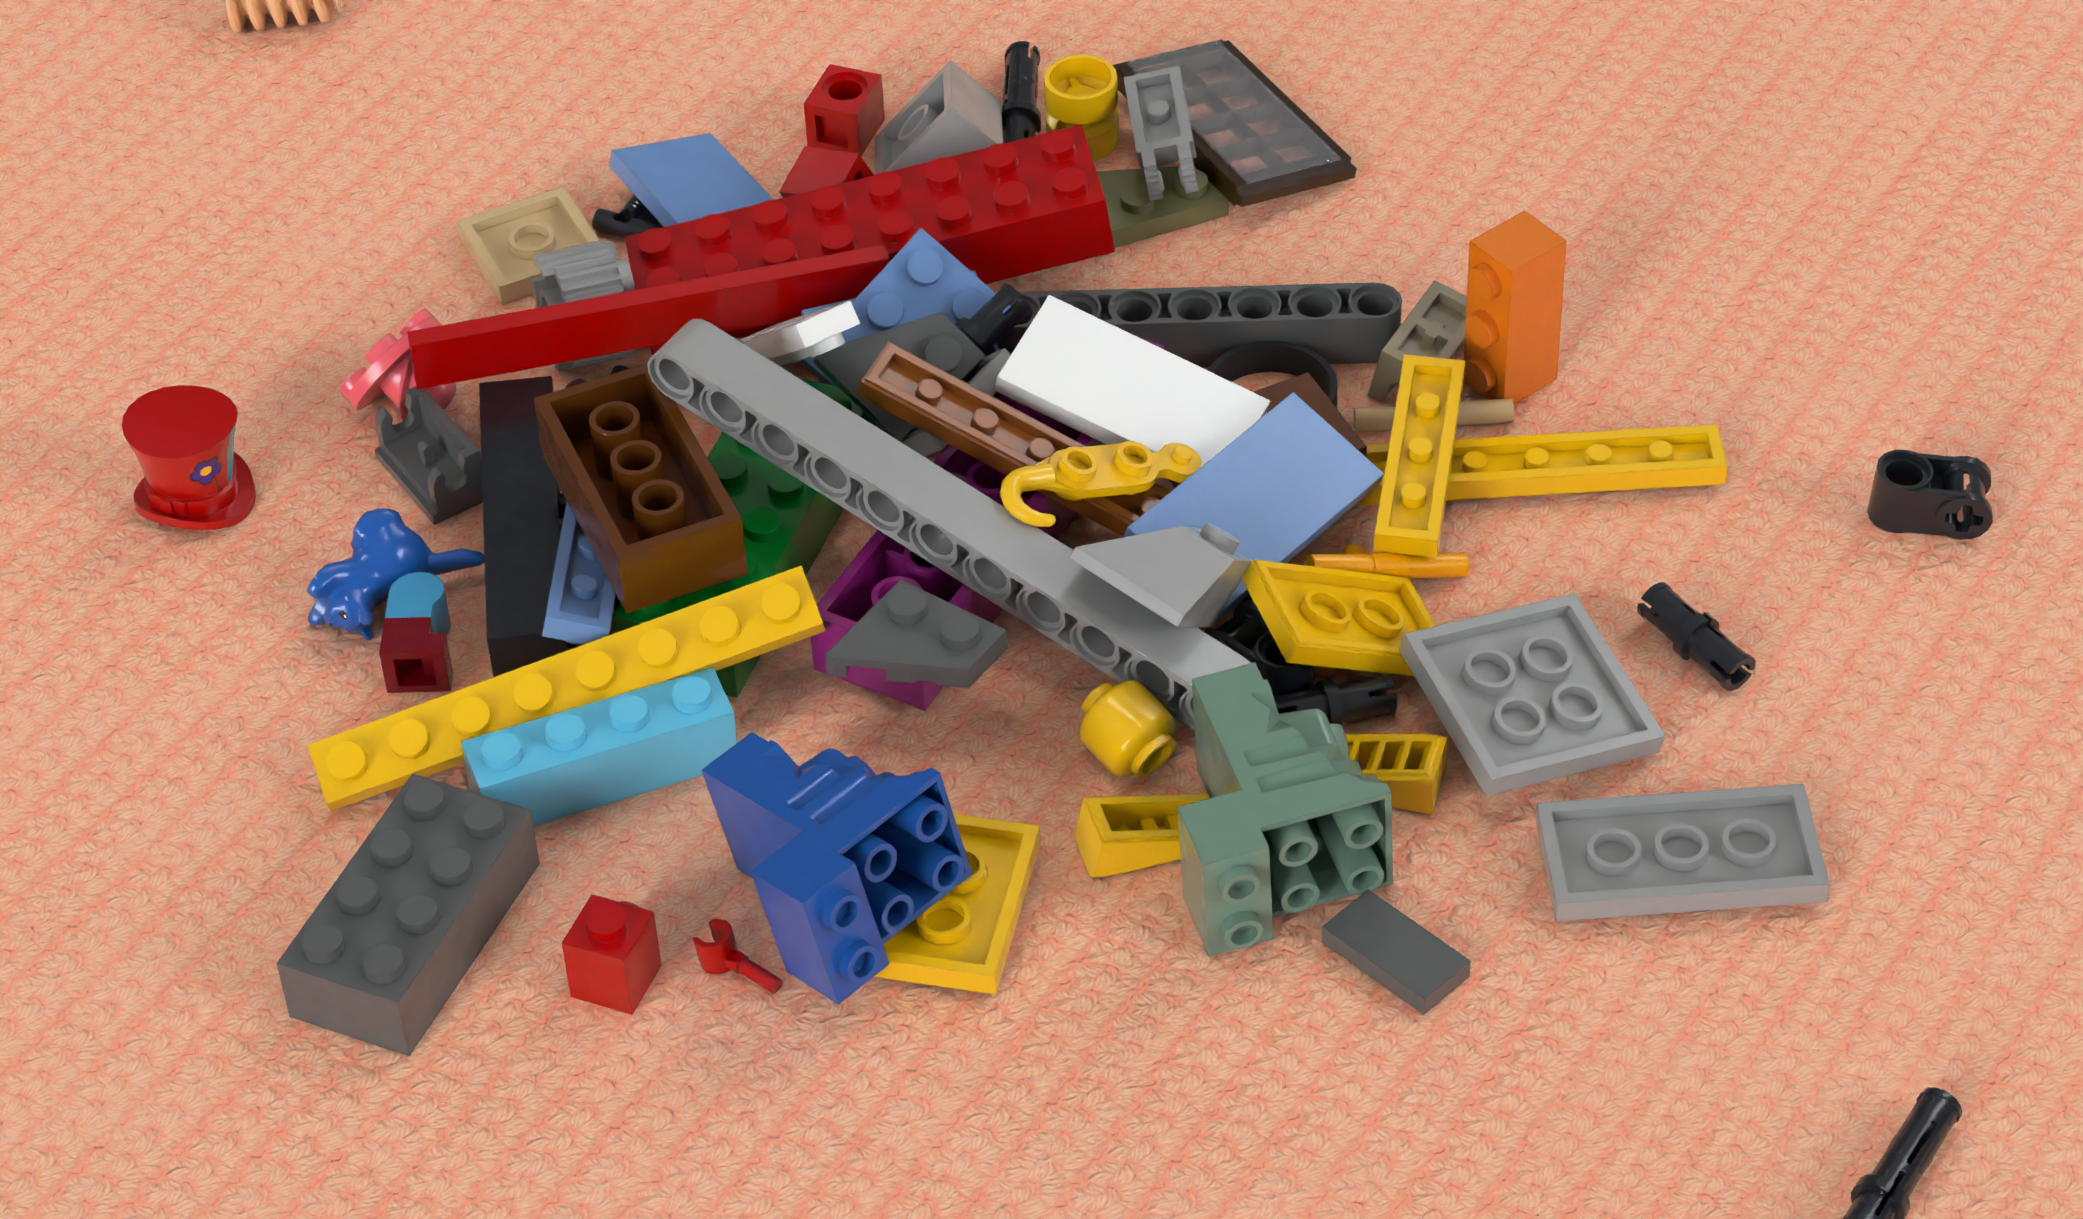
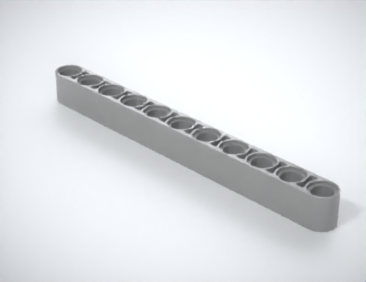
M692 319L685 323L650 357L647 363L650 378L655 386L667 397L1120 683L1130 680L1140 682L1176 719L1195 730L1192 679L1251 663L1245 657L1197 627H1176L1071 560L1069 557L1073 550L1036 526L1025 524L1016 519L1001 504L715 325L703 319Z

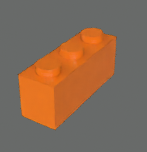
M1525 210L1469 242L1464 381L1475 392L1483 394L1488 399L1512 398L1513 404L1557 380L1567 240Z

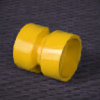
M1086 54L1069 55L1053 62L1048 66L1044 74V98L1047 110L1045 113L1046 133L1082 124L1093 161L1108 156L1115 150L1119 142V123L1116 107L1118 104L1116 69L1110 62L1098 56Z

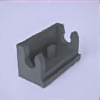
M415 386L406 391L405 406L408 409L406 418L398 424L392 425L393 418L384 407L379 408L375 419L380 447L375 448L376 458L434 525L483 503L480 450L424 388L417 390Z

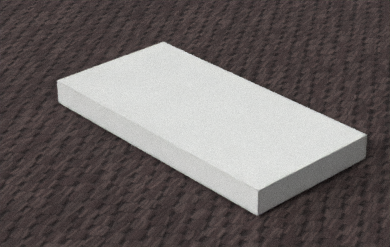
M1051 295L1047 297L1000 371L994 387L995 391L1105 444L1135 441L1145 445L1151 452H1157L1169 443L1187 445L1200 456L1202 461L1201 467L1267 413L1270 400Z

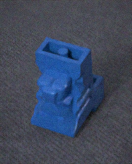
M751 732L701 770L736 867L754 880L786 971L838 1005L890 964L883 946L884 943L972 875L941 774L933 768L905 776H896L890 772L876 775L858 756L847 757L833 748L822 751L798 766L778 743L772 740L768 742Z

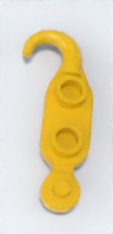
M1135 441L1088 447H1068L1056 451L1052 456L1035 465L1024 466L1011 471L1002 481L1000 497L1006 510L1021 522L1036 527H1051L1056 523L1055 516L1031 509L1022 500L1021 493L1047 490L1055 492L1061 498L1070 501L1123 494L1133 495L1149 490L1158 478H1167L1182 483L1201 468L1202 461L1195 450L1181 443L1166 444L1157 452H1151L1145 445Z

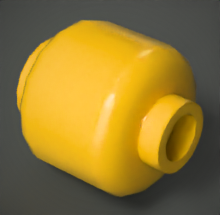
M1130 680L1115 686L1110 682L1103 683L1095 688L1082 704L1081 709L1085 715L1079 726V738L1115 776L1128 777L1136 774L1139 778L1147 777L1159 769L1172 755L1176 747V741L1173 739L1176 719L1140 682Z

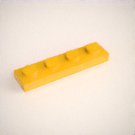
M1404 354L1374 533V551L1437 558L1464 383L1465 360Z

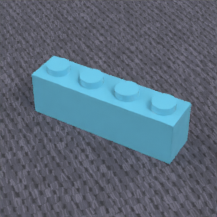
M712 667L461 741L469 791L531 810L533 826L703 776L701 770L737 743L733 709Z

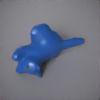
M383 508L367 511L361 516L353 530L351 542L353 549L352 557L326 564L310 582L307 593L315 598L316 601L308 615V622L314 626H320L325 623L329 627H341L348 632H357L369 641L373 638L370 628L373 620L372 611L381 602L388 600L391 585L398 578L415 572H426L436 576L480 566L484 563V554L464 548L433 553L422 537L404 524L399 512Z

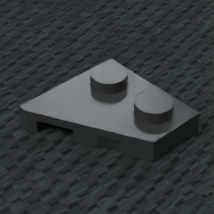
M900 580L825 654L827 673L837 677H847L850 666L886 669L887 681L914 683L926 680L941 686L970 688L1008 649L1007 630Z

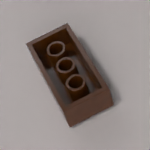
M647 363L533 398L542 455L626 614L748 575L742 518L678 405L663 394L652 382L648 373Z

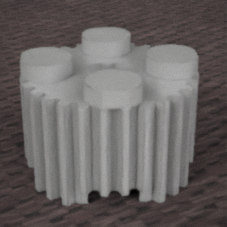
M598 240L534 255V265L542 274V276L532 278L531 282L536 308L635 290L627 259H618L617 251L612 241L604 242V240ZM643 348L555 364V368L558 371L591 365L630 356L632 351Z

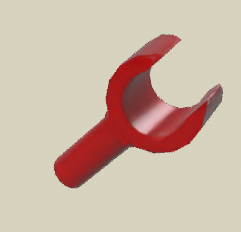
M712 919L709 921V927L715 942H704L698 937L692 938L701 967L707 973L722 974L733 970L744 975L772 994L777 993L781 988L782 979L753 962L747 955L738 950L733 929L726 920Z

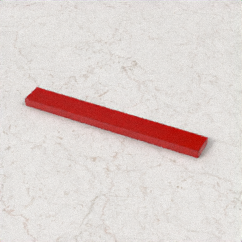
M878 245L408 331L416 387L418 390L665 344L685 323L692 319H703L724 332L780 323L801 316L802 310L857 298L889 263V256L885 245Z

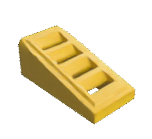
M1345 734L1350 760H1358L1359 763L1367 765L1366 770H1361L1362 776L1374 774L1382 783H1387L1391 791V804L1393 808L1432 815L1447 769L1448 737L1432 734Z
M1209 794L1083 798L1074 837L1089 876L1106 877L1180 860L1177 807L1209 799ZM1163 825L1164 829L1158 830L1157 826Z

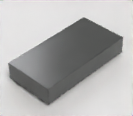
M1369 889L1322 926V943L1423 1015L1470 977L1471 961Z

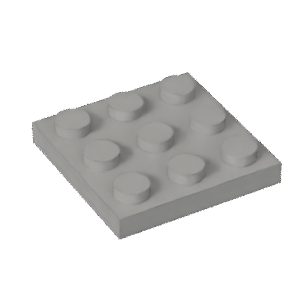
M1575 593L1404 633L1399 649L1401 655L1486 796L1660 752L1665 739L1664 732Z

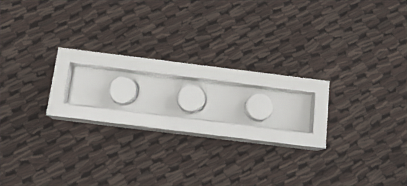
M850 300L774 324L739 341L775 364L782 366L789 362L795 363L809 356L811 358L845 344L846 342L841 332L859 325L860 321Z

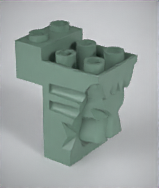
M1255 662L1193 678L1192 693L1197 771L1210 798L1177 807L1183 899L1208 956L1235 949H1245L1254 944L1274 939L1273 917L1291 912H1301L1316 905L1353 895H1362L1368 889L1373 891L1393 885L1391 791L1387 783H1382L1376 775L1368 774L1362 776L1358 760H1350L1347 738L1342 725L1330 724L1326 714L1319 709L1278 714L1268 680H1263Z

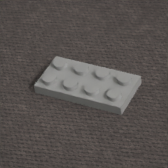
M1804 784L1537 803L1536 826L1555 921L1822 903L1828 900L1830 883Z

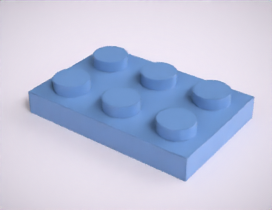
M920 228L852 302L860 324L841 333L847 343L942 312L953 324H956L963 317L970 319L996 293L925 230ZM1008 305V306L1003 310V313H1004L1005 311H1007L1011 306ZM809 356L800 360V364L820 382L837 386L813 363L815 357L811 358Z

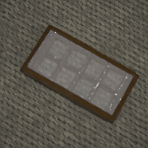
M1216 40L1112 65L1117 73L1118 91L1126 99L1127 95L1123 77L1180 66L1197 155L1196 158H1193L1194 167L1204 172L1208 176V180L1234 206L1244 207L1355 178L1357 168L1351 163V157L1229 40Z

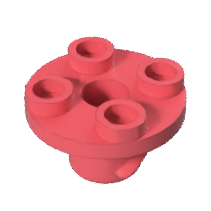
M426 308L422 309L401 329L400 333L403 336L399 340L392 333H388L380 339L365 355V359L371 364L368 370L362 367L356 371L340 387L339 392L356 410L365 408L385 393L400 408V417L404 420L408 413V409L405 406L406 391L416 386L407 332L441 326L442 324ZM451 383L424 389L445 410L456 393V384Z

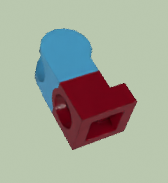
M415 572L406 574L398 578L389 590L379 649L387 693L451 691L453 669L446 636L451 628L444 584L438 576L431 573Z

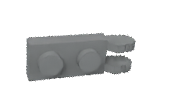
M1180 66L1123 77L1140 169H1144L1150 200L1163 199L1165 188L1158 165L1177 161L1180 162L1178 171L1181 185L1185 187L1186 193L1199 191L1193 158H1196L1197 155Z

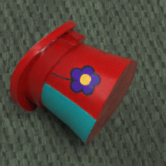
M177 385L150 391L129 405L123 415L121 426L123 435L135 453L145 475L136 487L133 495L135 509L141 516L151 521L177 528L216 530L234 526L250 514L255 504V484L248 465L240 455L234 452V434L238 412L236 405L229 397L207 387Z

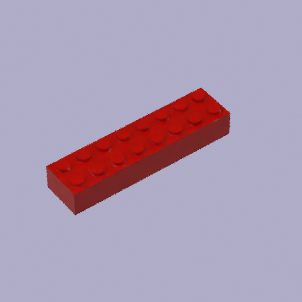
M1082 124L1065 129L1052 130L1044 134L1008 143L995 144L987 148L951 157L938 158L931 162L890 172H881L874 176L833 186H824L817 190L776 200H767L748 207L719 214H710L703 218L662 228H654L624 237L635 290L878 245H885L890 262L920 228L925 230L970 271L975 270L976 276L985 284L1115 252L1106 199ZM774 324L726 333L734 338L747 337ZM664 344L651 346V354L653 355Z

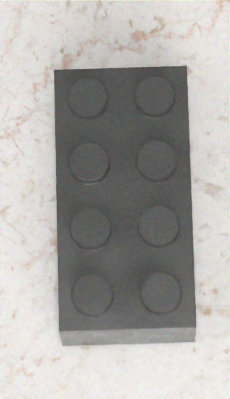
M412 774L278 960L277 967L289 1017L410 1056L540 864L531 810Z

